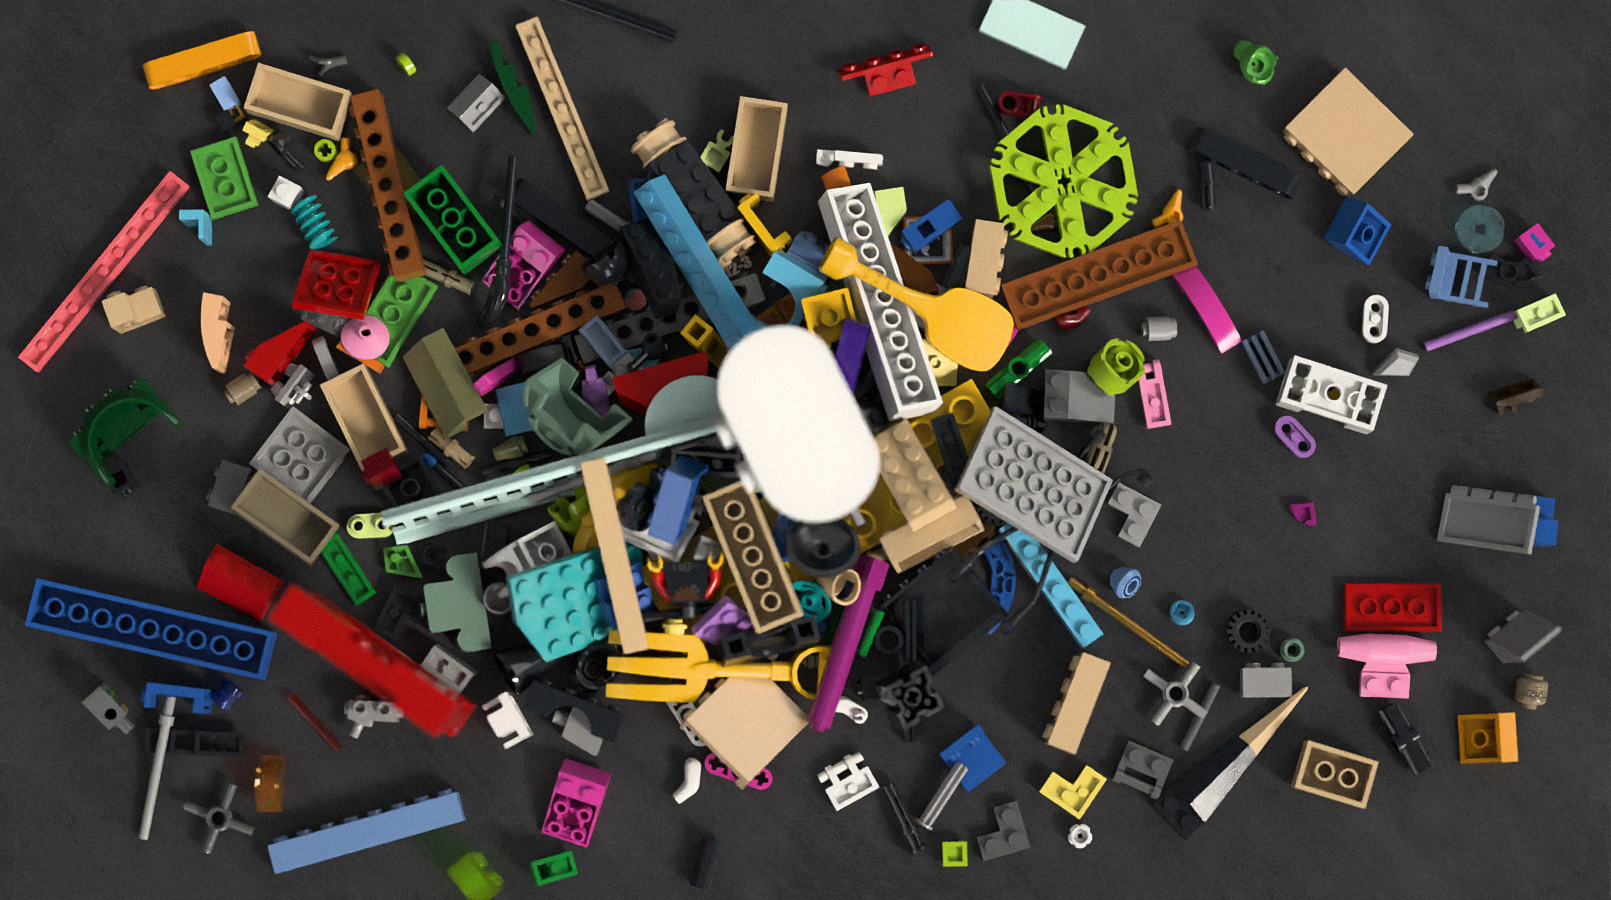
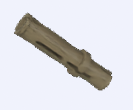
M423 259L426 276L444 283V286L447 288L453 287L471 295L476 284L474 280L472 281L457 274L456 270L452 269L450 271Z

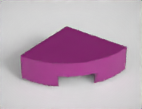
M1314 501L1289 504L1290 512L1297 521L1304 525L1316 526Z

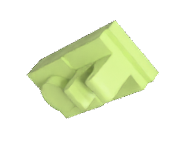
M1553 294L1516 310L1518 318L1513 321L1517 329L1523 327L1524 332L1527 333L1566 314L1557 295Z

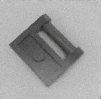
M1128 741L1112 781L1118 784L1120 782L1150 794L1151 798L1157 800L1173 759ZM1126 766L1157 779L1154 786L1125 774Z

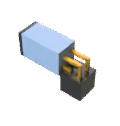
M223 74L208 84L225 111L214 118L222 131L227 133L237 127V122L245 117L239 108L242 105L241 101ZM237 108L240 116L234 119L232 110Z

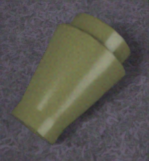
M516 434L493 448L497 461L525 457L526 453L530 452V446L524 434Z

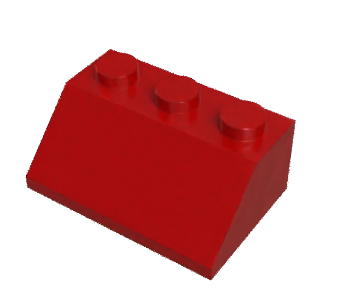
M216 544L204 565L197 588L260 623L284 580L222 545Z

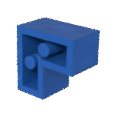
M1536 496V505L1540 507L1533 546L1546 548L1556 545L1558 521L1553 520L1555 498Z

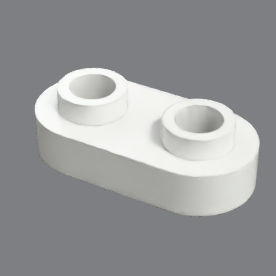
M1380 295L1370 296L1363 305L1362 336L1367 342L1373 344L1382 341L1387 334L1389 305L1387 300ZM1372 304L1378 305V307H1379V311H1378V312H1373V311H1372V309H1371V305H1372ZM1370 328L1377 330L1376 336L1370 334Z

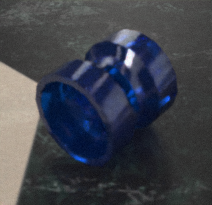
M225 678L221 682V689L214 691L210 698L219 707L228 712L233 706L234 699H239L244 693L234 683Z

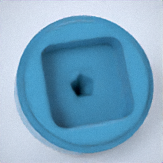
M1178 600L1171 605L1170 616L1175 624L1187 625L1194 619V608L1190 602Z

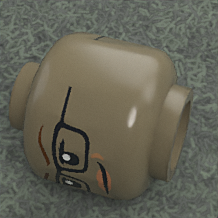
M1524 673L1523 677L1517 679L1514 698L1522 703V708L1536 710L1537 705L1546 703L1548 682L1543 680L1544 676Z

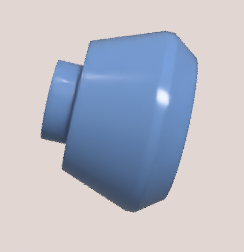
M1121 567L1112 572L1110 585L1119 598H1129L1137 592L1141 585V575L1138 570Z

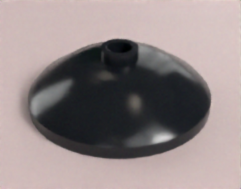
M840 518L820 522L801 520L791 529L788 535L787 553L791 562L802 572L815 577H834L845 573L854 566L860 553V540L855 529Z

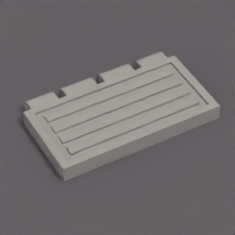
M1453 485L1451 493H1446L1437 540L1440 542L1531 555L1540 507L1536 505L1537 498L1532 495L1518 494L1516 499L1515 493L1495 491L1493 498V490L1473 488L1471 491L1470 487Z

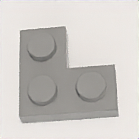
M1121 483L1117 484L1107 505L1128 515L1117 537L1139 548L1161 504Z

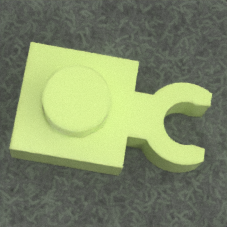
M724 130L718 132L716 144L710 141L700 157L708 169L719 175L730 156V152L725 149L730 148L734 140V136H732L729 141H723L721 137Z

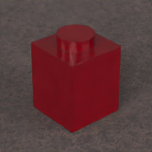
M387 447L361 460L364 468L361 474L367 484L372 483L376 490L402 478L396 461Z

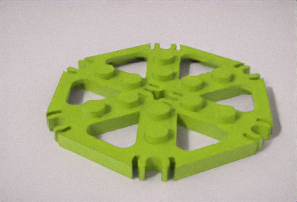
M1059 104L1054 105L1055 113L1053 115L1048 113L1047 106L1042 107L1041 113L1039 108L997 144L1002 145L1005 149L995 147L994 151L1001 154V159H990V163L995 166L999 165V168L990 165L989 172L998 221L1007 215L1008 218L1004 219L1002 223H1005V225L1012 223L1014 227L1009 235L1013 236L1020 231V234L1014 240L1065 259L1067 257L1073 258L1074 248L1079 249L1080 256L1086 254V249L1087 253L1092 252L1129 221L1130 218H1126L1123 215L1131 216L1133 212L1127 210L1126 204L1128 202L1136 204L1137 200L1133 197H1128V195H1133L1137 198L1138 192L1129 142L1120 148L1119 145L1125 142L1126 137L1124 136L1116 140L1113 136L1118 128L1114 127L1107 132V129L1113 123L1064 104L1060 108ZM1072 119L1093 126L1098 131V136L1073 158L1067 130V123ZM1033 126L1041 127L1047 161L1021 152L1016 148L1017 139ZM1112 156H1118L1122 161L1125 185L1123 188L1118 189L1091 179L1088 176ZM1006 174H1010L1039 185V187L1015 207H1012L1006 201L1003 177ZM1061 175H1064L1065 179L1069 178L1066 188H1063L1062 184H1058V180L1062 177ZM1080 201L1107 211L1113 216L1112 222L1094 237L1086 234ZM1054 205L1061 237L1058 243L1050 242L1031 233V225Z

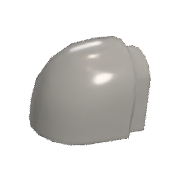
M700 533L690 563L708 562L710 552H712V559L716 560L722 549L719 547L720 540Z

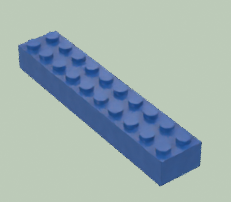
M36 578L25 626L261 680L267 679L277 633L38 578Z

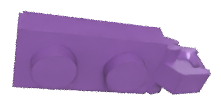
M596 365L586 366V379L582 380L581 386L583 400L603 418H606L611 409L606 381H604L603 377H598Z

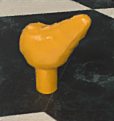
M341 139V152L338 153L329 169L326 180H331L342 171L352 169L357 165L358 157L355 153L350 152L351 139Z
M1180 189L1176 190L1164 207L1162 215L1151 220L1155 229L1166 223L1170 224L1183 220L1181 212L1182 191Z

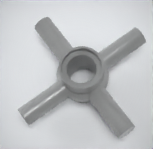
M1192 662L1179 681L1169 683L1150 669L1147 670L1143 677L1163 691L1162 696L1164 699V703L1151 719V722L1159 726L1172 707H1180L1182 705L1201 719L1206 716L1208 711L1189 698L1187 688L1201 668L1199 665ZM1173 687L1179 688L1182 692V697L1178 701L1172 700L1169 696V691Z

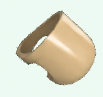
M852 569L834 577H816V584L826 592L828 597L838 604L849 605L857 599L860 593L861 582L858 574ZM846 581H852L854 583V590L851 595L843 600L836 599L835 596L842 591Z

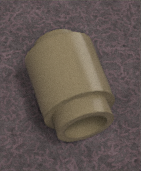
M251 372L246 375L243 373L225 385L227 390L224 391V394L231 404L236 402L240 405L257 394V390L261 387Z

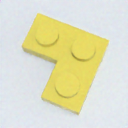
M1086 765L1073 785L1052 772L1039 792L1080 819L1107 779Z

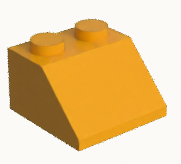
M1515 713L1458 715L1461 764L1518 761Z

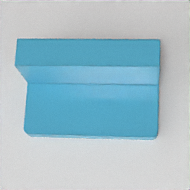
M179 210V220L187 227H199V239L206 245H212L211 216L204 210Z

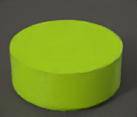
M404 52L395 57L398 65L408 77L416 72L414 64Z

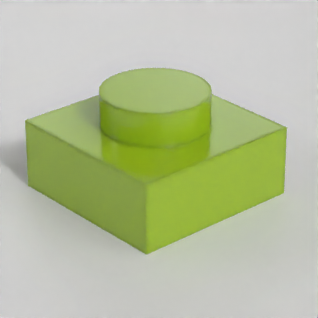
M967 841L942 842L943 867L968 866Z

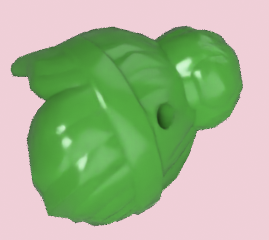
M1244 40L1238 41L1233 50L1234 56L1239 60L1244 78L1254 84L1265 85L1273 76V67L1276 65L1278 56L1274 55L1265 45H1253L1250 41Z

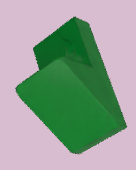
M572 851L529 863L535 886L578 874Z

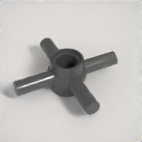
M228 782L220 804L210 809L186 801L183 810L206 818V823L210 828L202 847V852L211 854L219 831H224L229 827L252 836L255 827L234 819L229 810V805L237 785ZM218 811L222 812L225 816L222 825H217L214 822V815Z

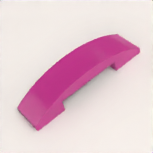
M1197 266L1172 275L1210 332L1211 339L1221 354L1242 341L1225 308Z

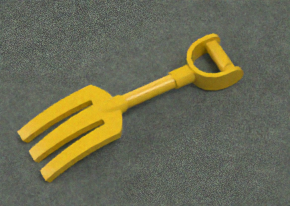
M609 630V643L622 645L619 630ZM645 632L649 648L687 652V657L610 656L608 657L607 670L686 679V684L607 683L606 697L694 703L705 688L707 679H713L714 677L769 678L772 681H790L796 691L806 698L814 699L816 692L803 690L798 682V665L810 653L819 652L818 689L832 645L816 644L812 647L799 649L794 653L789 662H745L723 668L721 662L708 659L707 651L702 641L694 634L672 635Z

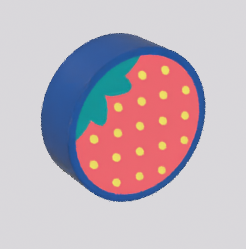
M639 288L628 290L624 296L625 306L631 312L637 311L638 313L647 307L648 302Z

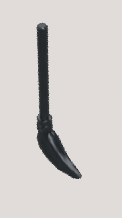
M509 155L501 235L502 246L500 247V257L496 260V277L490 284L485 306L476 322V325L480 326L490 324L497 319L506 304L510 291L509 276L511 275L512 261L509 259L518 164L517 155Z

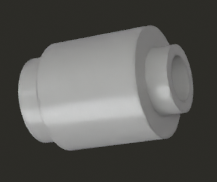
M1169 316L1146 317L1145 322L1141 323V335L1146 337L1147 341L1171 340V338L1177 336L1176 319Z

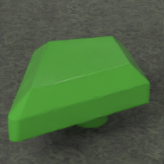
M408 545L383 548L386 572L423 578Z

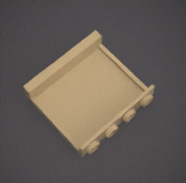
M1346 67L1282 131L1285 134L1284 139L1291 146L1296 145L1302 151V157L1309 163L1313 162L1319 168L1318 172L1322 177L1327 180L1330 178L1336 184V190L1345 197L1347 195L1350 198L1414 135Z
M723 677L714 686L717 690L712 695L707 692L698 701L701 705L696 710L692 707L682 717L685 721L680 728L683 729L687 725L739 777L735 783L741 789L809 723L807 722L808 716L769 678L729 677L727 679Z

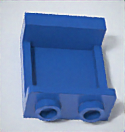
M147 683V686L142 689L141 701L144 702V707L158 708L160 694L194 698L192 713L211 714L214 690Z

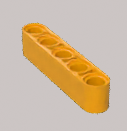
M250 31L149 61L143 64V69L149 89H158L257 59L261 56L255 32Z

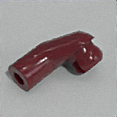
M1083 306L1074 314L1056 316L1055 322L1063 329H1075L1081 325L1091 311L1086 306Z

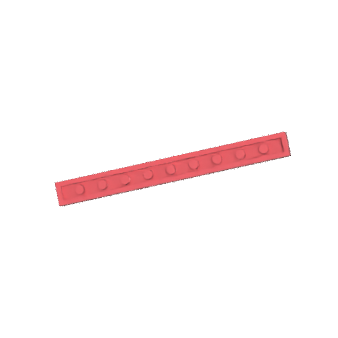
M169 171L18 358L39 373L187 192L190 188L189 185Z

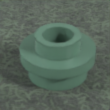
M1288 638L1282 642L1280 654L1286 661L1296 662L1304 655V645L1296 638ZM1290 645L1296 648V652L1293 655L1288 653Z

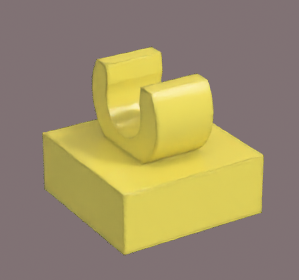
M255 119L247 121L243 131L250 135L245 144L255 148V146H259L261 141H266L272 136L275 130Z

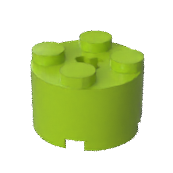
M1112 339L1092 357L1087 372L1107 395L1121 394L1143 376L1145 368L1143 369L1144 355L1131 341L1126 340L1124 342L1119 341V339Z

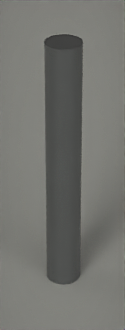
M1211 683L1200 705L1201 707L1209 711L1220 686ZM1195 715L1179 746L1181 749L1189 750L1204 718L1201 719Z

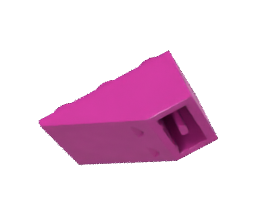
M530 220L517 228L511 237L509 259L512 261V269L509 276L510 291L507 302L517 310L521 309L566 251L564 247ZM496 260L481 280L489 287L496 277Z
M565 758L558 774L541 833L587 848L611 773Z

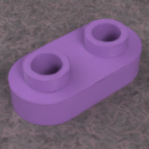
M1283 416L1276 421L1274 425L1275 435L1296 457L1307 458L1314 453L1316 448L1314 438L1295 418ZM1284 424L1290 427L1289 433L1282 431ZM1304 442L1306 450H1300L1298 444Z

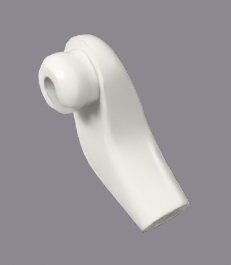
M841 696L836 712L846 714L856 723L861 724L865 722L868 717L867 710L849 697Z
M688 758L685 761L684 781L672 794L679 804L693 795L699 788L701 764L695 758Z

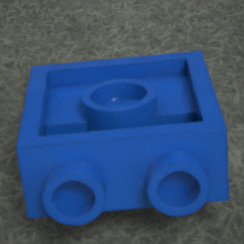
M635 560L630 562L640 611L641 614L649 613V611L655 609L651 589L645 584L641 563ZM604 573L594 578L603 619L606 623L618 628L607 576Z

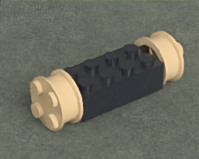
M665 118L650 133L648 130L641 133L636 138L637 142L633 144L631 152L632 154L637 153L643 161V169L646 170L645 175L649 180L664 174L666 175L722 269L732 263V259L737 255L741 258L751 251L750 247L756 243L757 236L751 235L744 225L745 219L686 137H681L674 128L675 122Z

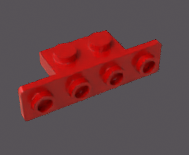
M916 44L909 50H894L883 57L872 56L867 58L865 62L858 64L854 62L847 63L842 66L843 68L838 69V74L842 81L864 75L868 93L870 96L916 84L911 62L933 56V51L929 44Z

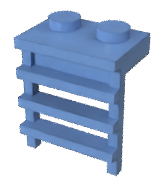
M801 230L794 238L787 254L829 278V276L818 271L830 243L825 244L819 241L815 234ZM773 279L770 286L774 288L777 281Z
M1438 246V251L1432 254L1430 266H1434L1433 274L1427 277L1425 289H1429L1431 299L1436 298L1448 302L1452 301L1459 304L1473 305L1474 307L1488 308V302L1479 300L1487 265L1497 266V261L1449 252L1448 247ZM1458 260L1467 261L1460 297L1451 296ZM1473 262L1481 263L1474 300L1465 298Z

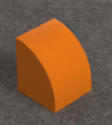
M844 165L825 173L821 177L826 190L852 186Z

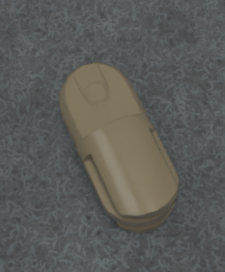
M1103 422L1100 425L1104 428V433L1107 437L1101 443L1095 441L1084 458L1085 463L1103 474L1113 452L1111 447L1117 433L1116 426L1111 424L1109 427V422Z

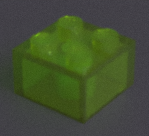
M471 851L446 871L469 900H491L504 889L501 885L504 881L496 871L490 872L486 867L488 861L480 852L475 853Z

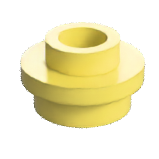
M668 619V623H663V628H665V634L684 635V629H687V625L682 624L683 620Z

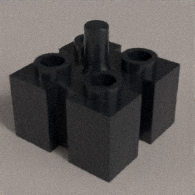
M916 661L899 669L900 676L888 675L874 683L881 701L890 705L885 711L892 726L903 731L921 722L918 717L921 714L930 717L945 708L938 691L929 687L933 683V679L927 666Z

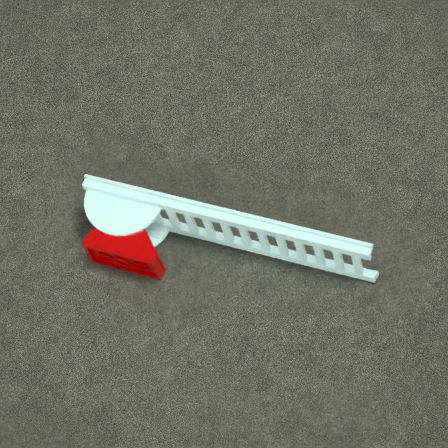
M700 352L612 378L621 406L646 418L645 437L383 511L381 514L384 527L401 522L404 523V525L392 528L397 546L554 502L556 496H563L565 498L575 496V489L532 505L528 501V495L582 476L583 473L577 474V472L582 471L581 462L605 457L606 463H617L624 458L658 449L660 457L654 460L670 467L672 448L719 435L713 420L725 414L719 403L718 380L712 378L706 352ZM567 475L568 477L565 479L554 481V478H558ZM540 482L544 483V485H540L533 488L530 487V485L537 484ZM519 488L521 490L520 492H516L509 495L507 494V492L512 490H516ZM495 495L498 497L492 500L484 501V498H488ZM470 502L474 503V505L467 506L464 508H461L460 506ZM446 509H450V510H451L450 512H446V513L439 514V515H438V513H437V512H439V511L446 510ZM427 516L425 519L414 521L415 518Z

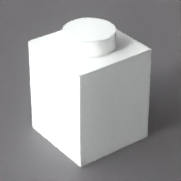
M279 176L268 197L276 204L292 211L295 204L300 201L304 190L293 182Z

